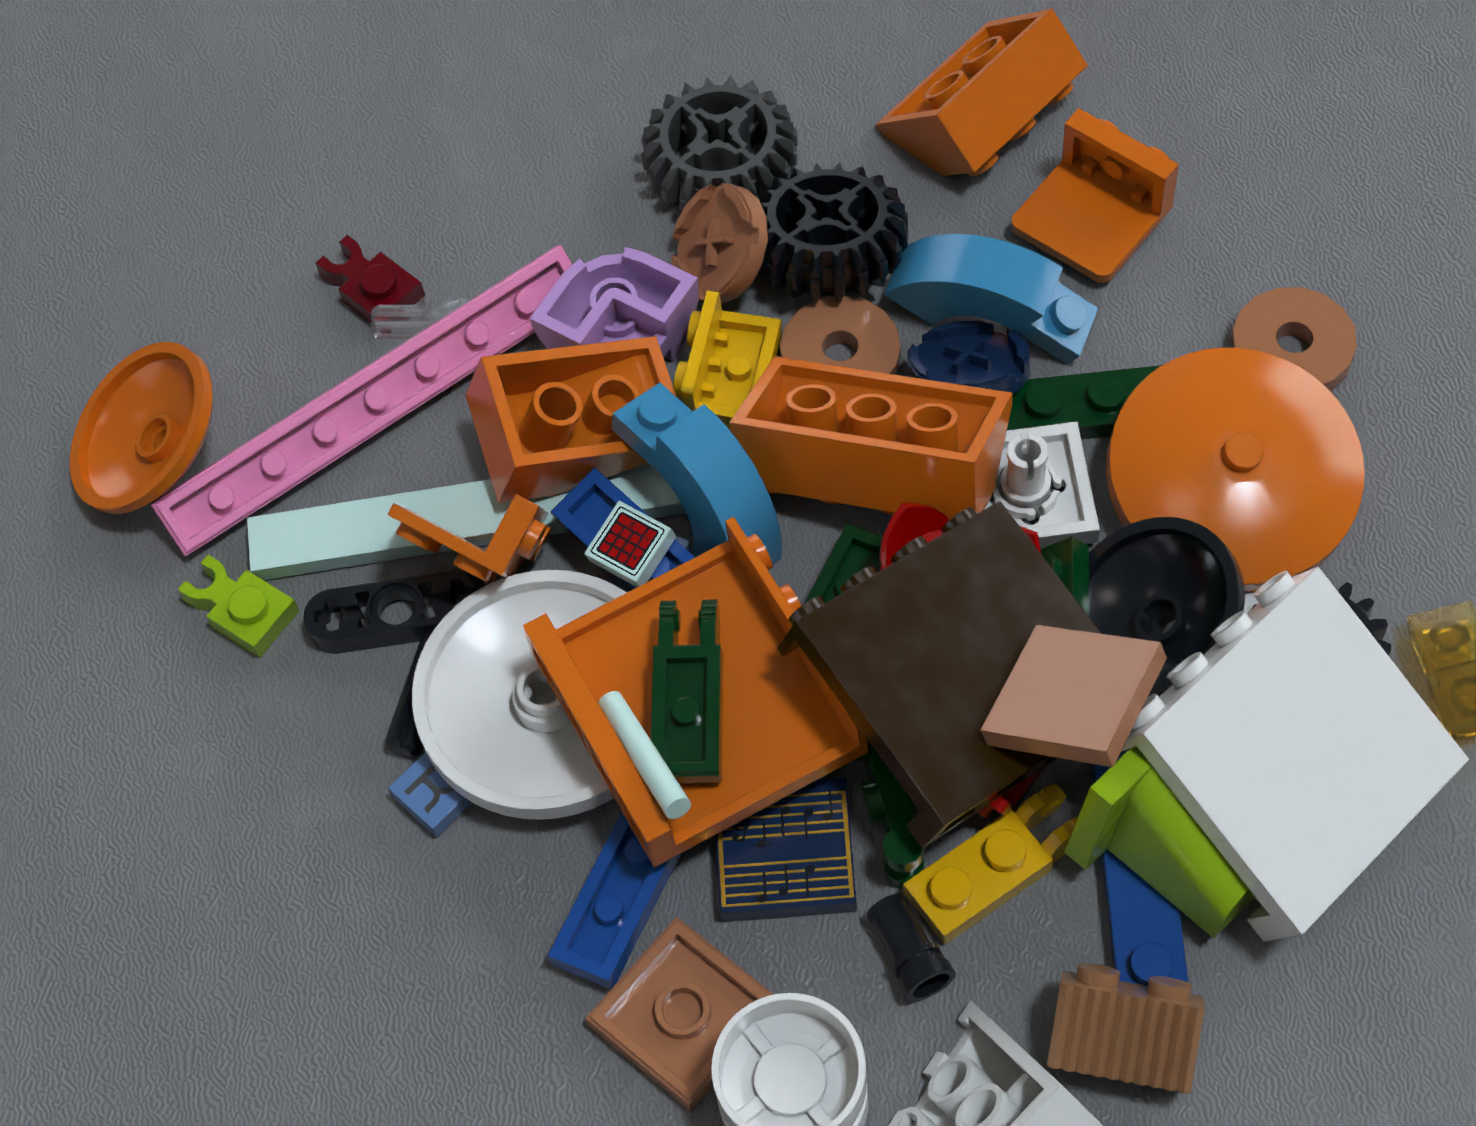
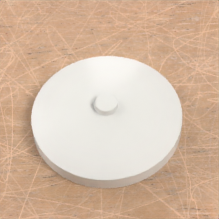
M566 570L530 571L499 579L480 588L458 603L440 621L425 643L418 659L412 686V708L417 732L429 760L448 785L461 796L482 808L501 815L521 819L543 820L572 816L594 809L614 798L532 656L522 625L546 613L554 628L558 629L627 592L612 583L584 573Z

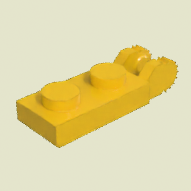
M1057 784L1048 785L1046 788L1041 789L1039 793H1035L1028 798L1015 813L1011 809L1006 816L1002 815L903 884V893L943 944L952 941L1052 871L1053 863L1066 855L1064 852L1078 817L1068 820L1054 830L1042 844L1029 831L1046 817L1054 814L1061 807V804L1065 802L1066 796Z

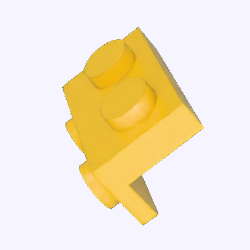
M707 290L702 311L694 310L690 316L687 344L692 348L688 362L679 361L676 368L674 390L677 398H682V402L692 411L705 404L730 430L729 422L774 356H777L782 336L781 319L723 311L720 292Z

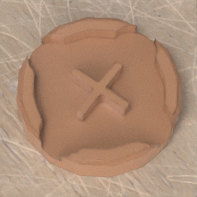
M722 183L719 186L708 185L700 189L686 203L675 224L673 239L679 241L677 248L678 256L671 254V263L673 266L698 277L699 300H705L707 290L720 292L721 304L738 298L753 283L763 263L768 241L767 217L759 199L746 188Z

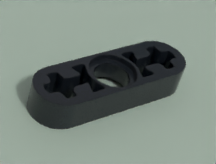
M455 570L327 589L316 594L307 603L303 616L304 623L313 643L320 650L332 654L420 642V639L426 634H432L440 621L453 609L452 605L455 604L456 595L463 593L469 596L484 587L485 584L482 579L464 570ZM432 597L434 602L432 609L435 616L430 618L424 598ZM395 600H408L415 605V610L407 621L394 625L381 620V613L390 602ZM366 606L367 614L372 624L369 627H364L361 620L365 619L361 608ZM342 612L344 618L339 622V629L328 631L326 624L330 623L331 614Z

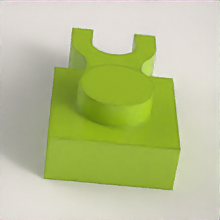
M208 554L200 564L206 575L214 579L213 583L207 588L198 589L185 580L178 588L181 597L186 603L196 609L211 610L206 618L213 629L261 658L298 614L299 608L295 600L248 570H245L235 582L229 578L223 564Z

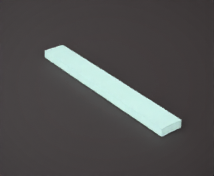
M649 463L607 477L608 480L653 519L686 514L674 490ZM488 479L247 517L250 572L262 580L433 554L434 552L427 551L395 534L401 522L387 515L393 503L419 514L477 546L489 545L511 502L498 503L492 481ZM570 491L553 496L527 499L548 512L543 524L552 528L550 535L568 532L556 521L550 511ZM442 544L438 553L452 551V549Z

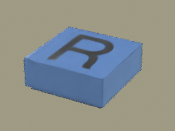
M426 752L388 787L392 798L436 838L472 804L471 801L461 796L440 776Z

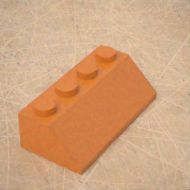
M774 356L729 422L731 433L748 454L770 494L783 493L818 499L828 504L841 503L876 509L886 514H894L902 502L918 503L936 508L945 513L950 520L969 507H972L977 514L986 508L995 490L1012 408V393Z

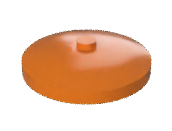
M1204 349L1175 358L1157 368L1127 398L1120 410L1107 448V485L1111 502L1121 525L1125 527L1131 523L1156 517H1177L1206 527L1220 538L1235 556L1243 576L1245 593L1256 592L1266 581L1286 570L1293 577L1321 565L1335 551L1349 531L1356 518L1364 490L1365 470L1361 444L1352 421L1338 399L1326 386L1301 367L1275 355L1252 349Z

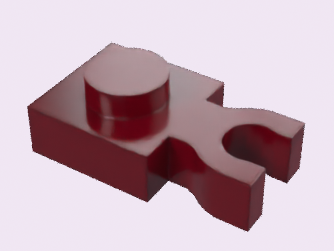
M348 235L339 241L343 255L348 258V261L342 264H333L323 255L315 262L318 272L324 280L334 286H341L338 290L343 303L382 333L386 332L425 296L422 283L381 251L370 261L363 256L360 245Z

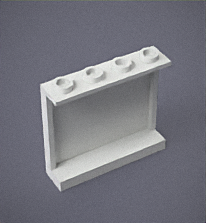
M1319 566L1293 577L1286 570L1282 571L1260 586L1253 595L1259 602L1247 614L1245 611H1240L1220 624L1211 634L1216 644L1204 655L1201 652H1197L1179 663L1167 676L1172 685L1160 697L1157 694L1148 696L1122 748V751L1136 746L1261 903V906L1247 921L1263 942L1303 935L1469 760Z

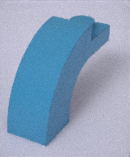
M971 234L934 235L912 242L902 252V261L894 270L884 292L885 296L932 326L945 318L953 316H975L995 321L1021 334L1065 364L1080 357L1098 311L1096 306L1058 282L1063 269L1060 265L1019 245L991 237Z
M659 382L612 414V430L663 476L681 501L693 532V554L699 556L728 541L725 521L734 516L747 537L754 533L758 535L769 553L772 564L781 559L782 542L780 527L765 484L739 441L705 404L692 411Z

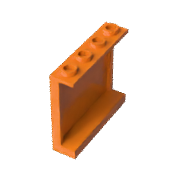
M734 516L725 521L728 541L562 627L555 629L546 613L522 625L532 656L653 867L666 862L868 753L867 738L803 650L799 647L785 656H782L777 650L792 627L788 618L802 605L788 584L778 587L768 571L773 568V564L763 542L755 533L747 537ZM717 599L720 611V645L723 651L722 783H679L690 800L691 807L682 817L669 819L637 771L598 701L608 692H620L651 740L653 646H658L661 601L674 600L677 602L681 615L678 645H700L698 614L701 609L702 600Z

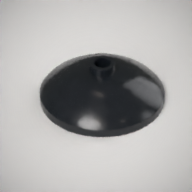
M1156 517L1141 520L1110 534L1089 552V618L1102 634L1157 641L1162 644L1167 659L1149 696L1157 694L1160 697L1172 685L1167 678L1168 674L1179 663L1194 653L1201 652L1204 655L1216 644L1211 637L1212 632L1234 614L1244 611V581L1235 556L1220 538L1196 522L1177 517ZM1175 620L1173 626L1163 634L1166 625Z

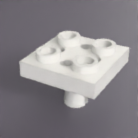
M1078 422L1008 430L1006 432L995 490L991 496L994 502L989 501L985 509L1001 501L1019 526L1038 532L1040 548L1071 536L1085 544L1098 542L1100 528ZM1062 485L1065 489L1061 493L1057 490H1053V492H1050L1051 487H1054L1055 489H1060ZM1035 516L1039 520L1033 525L1025 524L1022 519L1032 521L1035 519Z

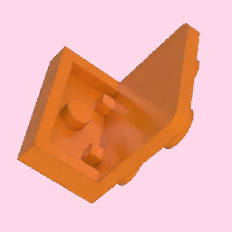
M1078 108L1065 122L1062 161L1012 216L1011 229L1017 236L1099 283L1108 282L1173 208L1179 164L1171 160L1160 149L1148 147L1121 132L1110 121L1098 119Z
M515 494L486 550L395 503L392 504L387 514L401 522L395 534L427 551L437 554L442 544L458 552L453 562L455 566L491 583L495 581L498 574L504 577L515 575L524 558L534 562L552 528L543 524L548 512L518 494Z

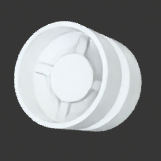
M780 993L760 998L748 1004L726 1024L716 1042L711 1067L713 1086L724 1126H865L868 1114V1089L863 1045L853 1025L834 1006L819 998L805 994Z

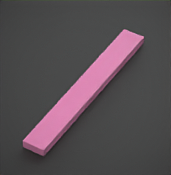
M561 244L554 246L174 487L156 501L150 503L149 505L183 556L194 552L474 372L481 357L500 355L533 334L535 331L529 318L561 275L572 265Z

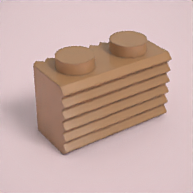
M1080 963L1077 967V973L1062 971L1047 1062L1048 1067L1063 1069L1067 1072L1076 1071L1082 1075L1090 1074L1095 1077L1120 1080L1125 1083L1133 1082L1138 1085H1148L1153 1088H1163L1183 1094L1191 1093L1205 1010L1204 996L1191 994L1192 985L1190 983L1171 977L1151 976L1149 977L1148 986L1119 981V970L1100 964Z

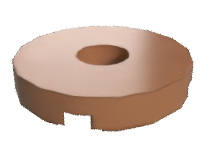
M1303 287L1275 288L1256 295L1240 310L1230 340L1231 348L1252 349L1269 353L1301 367L1326 386L1330 392L1347 377L1357 348L1355 326L1344 308L1325 294ZM1284 336H1297L1306 341L1309 348L1302 352L1292 353L1280 347L1277 340Z
M835 296L821 298L817 303L814 301L799 309L785 325L779 345L780 357L887 374H895L901 361V344L898 329L888 314L866 299L843 296L841 303ZM836 344H847L857 351L853 357L843 361L832 360L825 355V351Z

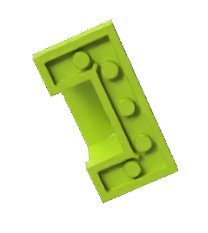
M1137 746L1130 748L1115 763L1114 767L1108 769L1090 787L1064 852L1083 869L1086 870L1108 849L1214 939L1253 898L1257 900Z

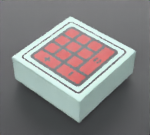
M618 501L584 554L590 562L639 587L648 582L677 536L670 527Z

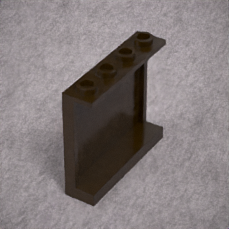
M1001 501L978 514L972 507L961 511L941 528L942 535L929 543L923 536L913 539L891 558L893 564L879 572L873 566L862 569L841 586L840 591L842 594L827 603L821 596L809 600L788 618L792 627L777 648L782 656L799 647L803 650L914 802L919 812L906 827L921 848L938 839L1059 759L1051 756L988 746L980 731L1035 626L1043 625L1102 634Z

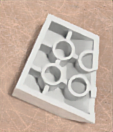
M971 1000L957 1019L966 1029L947 1056L945 1053L937 1051L923 1073L930 1079L925 1092L915 1107H908L897 1111L888 1125L1103 1126L1061 1083Z

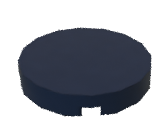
M956 321L934 327L922 335V343L916 347L912 344L907 351L908 377L1005 391L1012 394L1022 389L1030 377L1028 343L1019 333L1008 328L1007 335L994 332L993 324L986 323L985 321Z

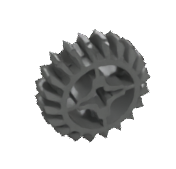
M731 75L724 85H714L707 76L702 88L694 89L685 83L681 92L682 97L666 94L663 109L651 110L650 126L644 127V134L642 135L644 150L641 153L643 169L647 170L650 186L653 188L654 193H661L662 200L665 201L667 208L680 205V210L682 211L686 203L700 189L708 185L719 186L722 183L746 188L758 198L759 191L771 189L773 178L789 180L793 168L797 165L798 155L797 148L795 147L798 145L797 130L794 128L793 122H791L786 105H777V99L774 97L772 90L759 94V90L753 80L740 88L737 87ZM759 140L763 147L754 156L751 154V146ZM685 143H688V153L682 158L677 157L680 148Z

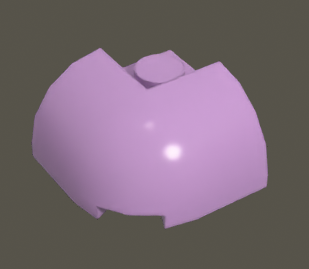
M627 247L624 248L623 254L602 255L586 263L579 258L561 275L529 319L538 339L547 349L656 336L663 358L665 357L673 361L686 340L690 316L697 309L699 301L698 277L646 252Z

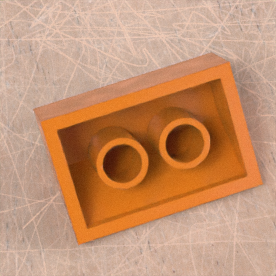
M1053 8L989 21L875 125L882 135L940 175L949 176L968 173L969 176L973 177L985 172L997 162L999 156L996 152L1003 145L1030 131L1037 122L1034 116L1045 106L1052 105L1067 96L1074 88L1071 81L1088 64Z

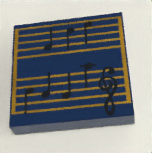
M846 777L818 779L716 834L719 901L722 921L857 911Z

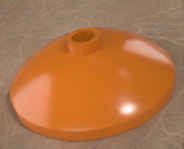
M175 342L150 344L133 352L118 363L95 389L78 420L71 443L69 460L72 484L78 496L85 503L108 514H124L135 511L166 494L191 467L207 436L213 411L210 373L204 361L196 353Z

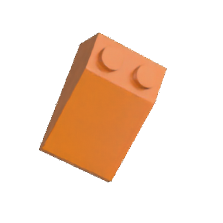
M656 336L483 356L480 358L465 396L498 503L511 502L515 494L525 499H532L570 491L594 468L607 478L648 463L612 430V414L659 382L676 396Z

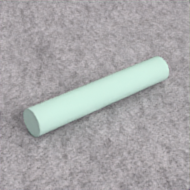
M618 691L604 694L598 703L659 806L669 819L682 817L691 807V802L622 694Z

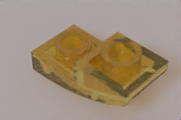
M1465 601L1406 616L1408 635L1426 675L1429 698L1439 721L1454 740L1475 736L1476 610L1472 601Z

